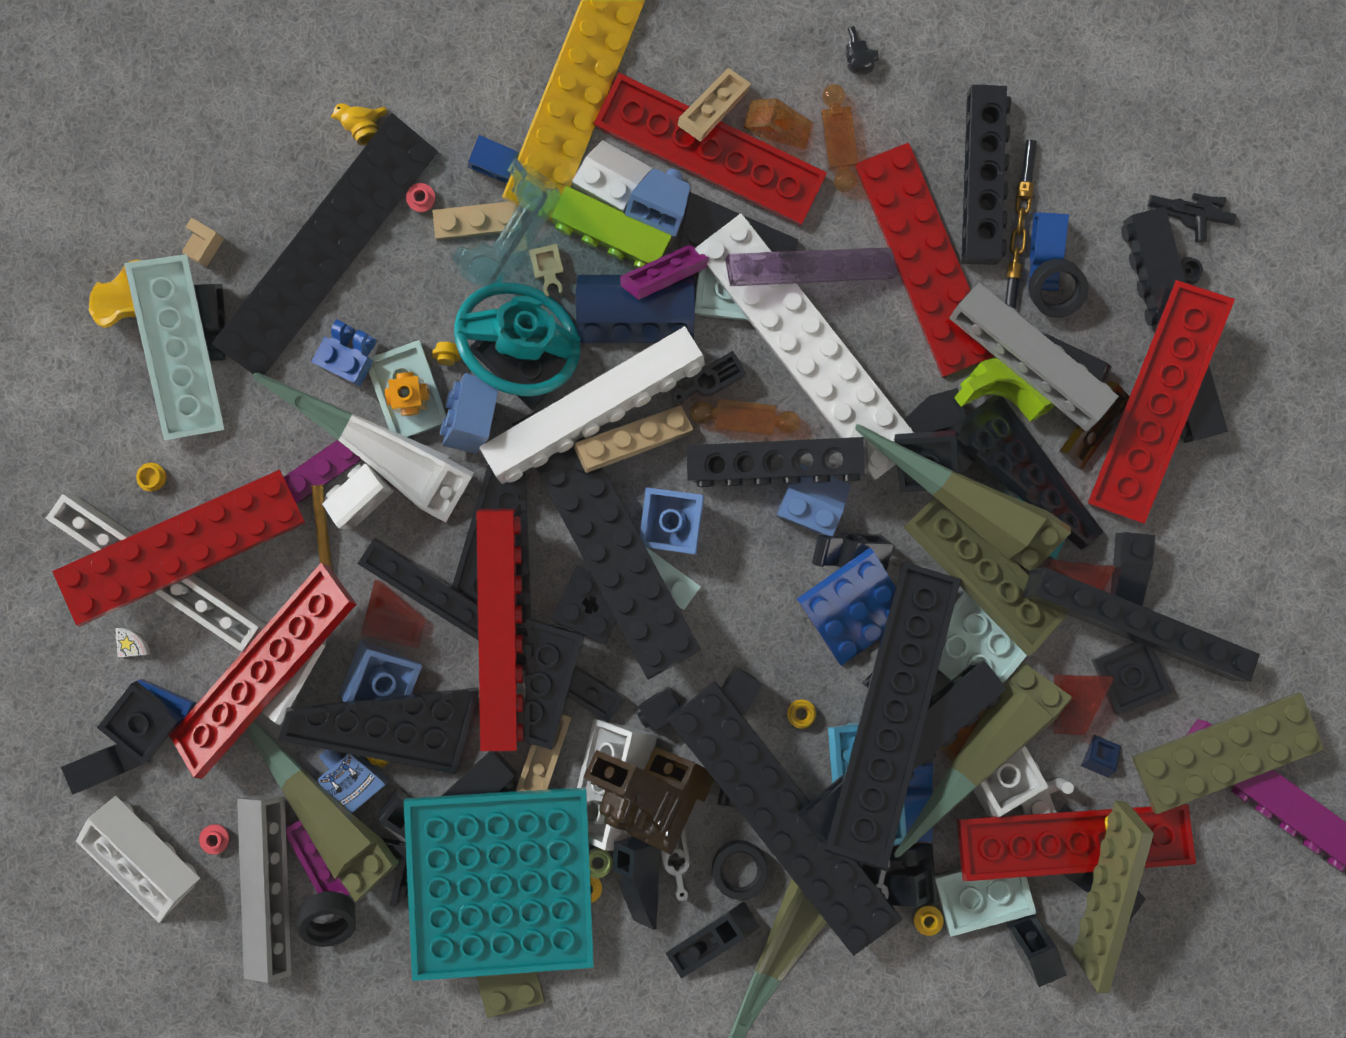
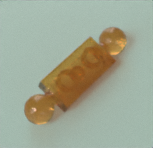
M830 84L825 87L822 93L823 102L830 109L821 111L828 170L838 169L834 176V185L840 192H849L854 189L857 183V177L849 167L858 165L851 106L841 107L845 100V91L838 84Z
M718 399L717 408H713L706 401H698L693 404L690 411L691 417L696 423L705 424L713 419L716 420L715 429L773 435L774 426L786 434L794 433L800 427V418L797 413L784 411L780 415H775L776 405Z

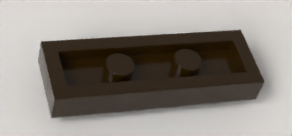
M1109 380L1107 383L1119 397L1100 420L1087 432L1077 425L1059 451L1073 466L1079 469L1085 467L1126 407L1130 396L1117 382Z

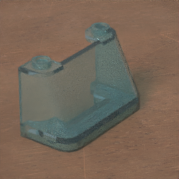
M516 157L507 170L515 180L512 192L516 194L520 205L493 247L482 240H479L478 244L472 248H465L459 245L452 256L461 276L478 286L504 283L512 276L560 200V191L550 179Z

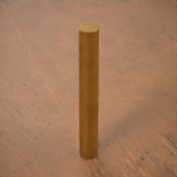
M323 484L311 485L319 563L326 564L332 569L326 509L322 505L325 502Z

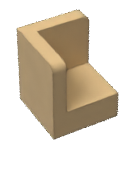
M191 217L186 228L193 232L182 250V253L187 254L189 258L207 268L225 238Z

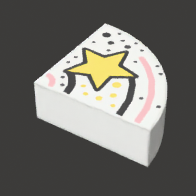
M115 628L118 657L150 654L148 644L139 634L131 629Z

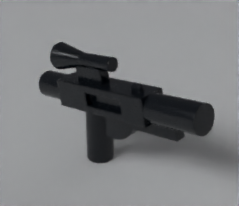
M1193 193L1192 199L1197 200V203H1193L1180 198L1172 200L1155 195L1149 196L1147 206L1153 208L1165 206L1168 216L1177 217L1185 226L1195 229V242H1207V220L1233 225L1236 220L1235 213L1220 209L1225 206L1226 197H1211Z

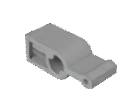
M684 827L673 851V854L678 853L679 858H684V862L681 865L675 866L673 861H668L671 855L661 850L665 870L671 875H676V897L679 901H685L688 897V889L683 882L682 876L688 870L690 864Z

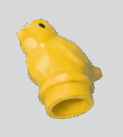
M340 103L335 106L331 118L341 122L346 131L352 132V137L359 145H367L378 131L376 121L387 113V109L385 106L378 109H369L359 106L351 107Z

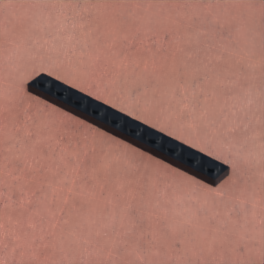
M374 538L357 563L358 565L478 640V602L379 539ZM517 628V635L523 636V652L517 653L518 665H523V669L526 671L527 657H525L527 634ZM576 666L568 698L608 723L624 700V695Z

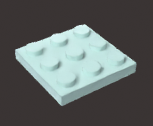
M963 590L955 601L938 670L949 680H952L972 662L985 660L1001 682L1004 683L1027 655Z

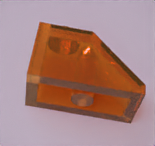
M777 98L755 99L750 102L744 128L760 138L805 150L813 122Z

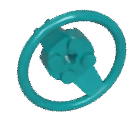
M519 283L491 284L472 293L457 312L454 324V337L461 358L480 380L499 391L518 396L546 394L566 383L577 368L581 346L574 321L551 296L546 297L544 292L539 289ZM501 294L521 295L513 297L512 301L506 302L504 305L502 304L499 309L471 313L475 306L489 297ZM541 305H544L546 308H548L559 319L563 327L557 324L554 320V316L552 314L549 316L547 311L543 309ZM467 340L495 341V348L499 353L518 359L537 360L545 351L565 358L567 361L562 370L547 381L537 384L513 383L495 376L484 368L475 358Z

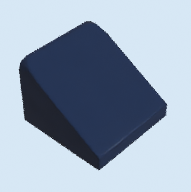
M1093 735L1081 767L1108 778L1117 770L1121 746Z

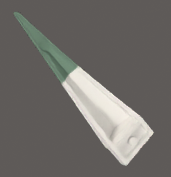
M260 373L252 375L256 381L306 415L364 460L419 509L446 523L474 472L450 460L448 455L265 375Z

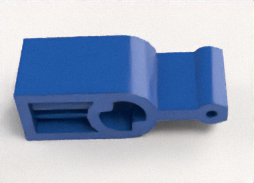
M478 135L467 168L508 183L519 152Z
M1033 213L1028 287L1030 277L1037 267L1052 259H1064L1069 214ZM1060 272L1049 276L1044 281L1041 290L1058 291Z
M932 762L924 766L919 765L913 771L915 775L910 779L904 802L906 834L933 794ZM933 827L917 841L932 842Z

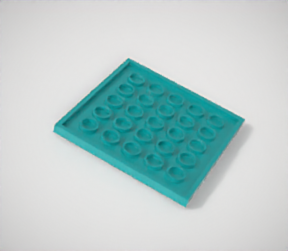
M586 787L404 799L412 981L594 968Z

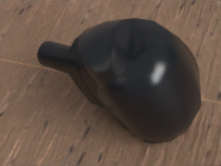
M852 26L848 28L851 42L846 46L848 69L854 74L872 72L875 62L879 60L878 50L868 49L865 40L859 41L856 29Z

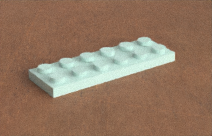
M187 254L124 263L164 440L224 430Z

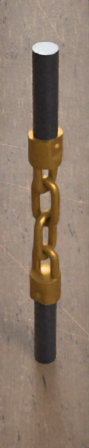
M1026 140L1021 182L1018 183L1015 211L1019 215L1018 225L1012 232L1010 251L1014 254L1013 263H1008L1006 274L1008 283L1005 304L1015 310L1019 280L1021 281L1024 267L1023 264L1019 263V256L1025 252L1027 243V231L1024 229L1025 215L1031 210L1034 189L1032 180L1037 149L1036 140ZM1020 200H1028L1026 210L1024 207L1019 209ZM1016 233L1019 236L1023 234L1021 250L1019 247L1014 249Z

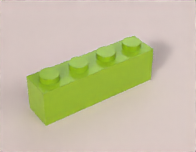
M568 186L565 187L551 215L552 222L556 225L555 229L567 236H571V233L582 237L581 241L592 248H597L600 245L608 249L607 254L617 260L623 261L625 257L633 261L635 268L642 267L665 256L672 242V235L626 216L625 213Z

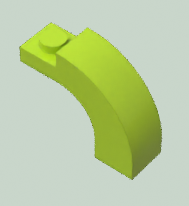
M998 358L980 362L971 375L960 384L962 389L954 397L962 407L984 395H999L1012 401L1029 422L1050 412L1055 406Z

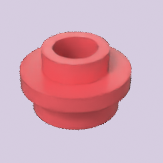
M417 183L408 189L406 201L412 210L423 213L429 211L434 206L436 196L429 185ZM418 193L425 194L423 201H416Z
M219 824L207 826L199 836L200 846L208 854L223 852L230 842L229 832ZM210 835L217 837L218 843L216 845L210 842Z

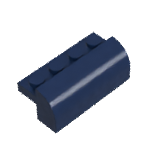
M577 275L576 323L580 343H657L684 326L694 340V275L688 276L641 299H637L621 287L620 276L622 275Z

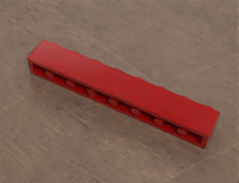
M479 509L476 511L480 751H517L519 741H523L524 723H518V712H523L524 708L523 694H518V683H523V665H518L517 653L523 652V636L517 635V624H522V606H517V594H522V576H516V564H521L522 561L521 546H516V534H521V516L515 515V509Z

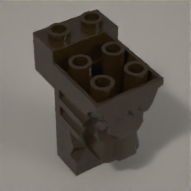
M654 747L644 770L596 750L583 777L590 781V784L605 790L599 807L600 814L605 816V824L624 830L626 834L670 855L673 854L696 800L705 802L714 782L713 777L704 767L657 747Z

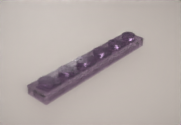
M890 247L728 254L725 258L730 286L893 279L897 275L894 256Z

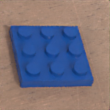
M868 548L798 597L797 600L834 658L842 666L882 637L895 585L875 552Z

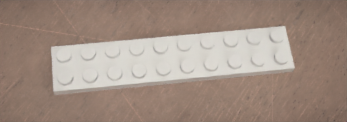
M739 214L695 248L698 254H705L709 257L708 269L840 438L863 437L856 431V424H860L893 442L895 434L914 433L742 214ZM867 440L868 473L875 481L896 464Z

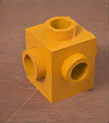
M413 372L396 374V379L388 380L389 388H385V398L387 405L391 406L392 410L401 413V416H414L419 414V410L428 409L427 401L430 400L429 386L419 376H414ZM409 388V395L403 398L402 389Z

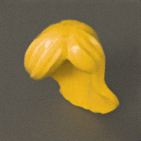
M131 260V261H129V262L142 261V260ZM125 265L114 280L108 283L97 282L90 293L89 313L96 324L103 328L114 325L122 318L136 317Z

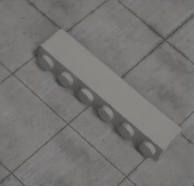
M978 283L958 304L949 318L1086 432L1100 420L1119 397L1107 384L1099 381L1084 365L1077 363L1065 353L1061 346L1050 341L1042 334L1039 328L1028 323L1014 308L1006 305L991 289L984 287L981 283Z
M255 795L237 799L244 979L270 983L291 976L285 796Z

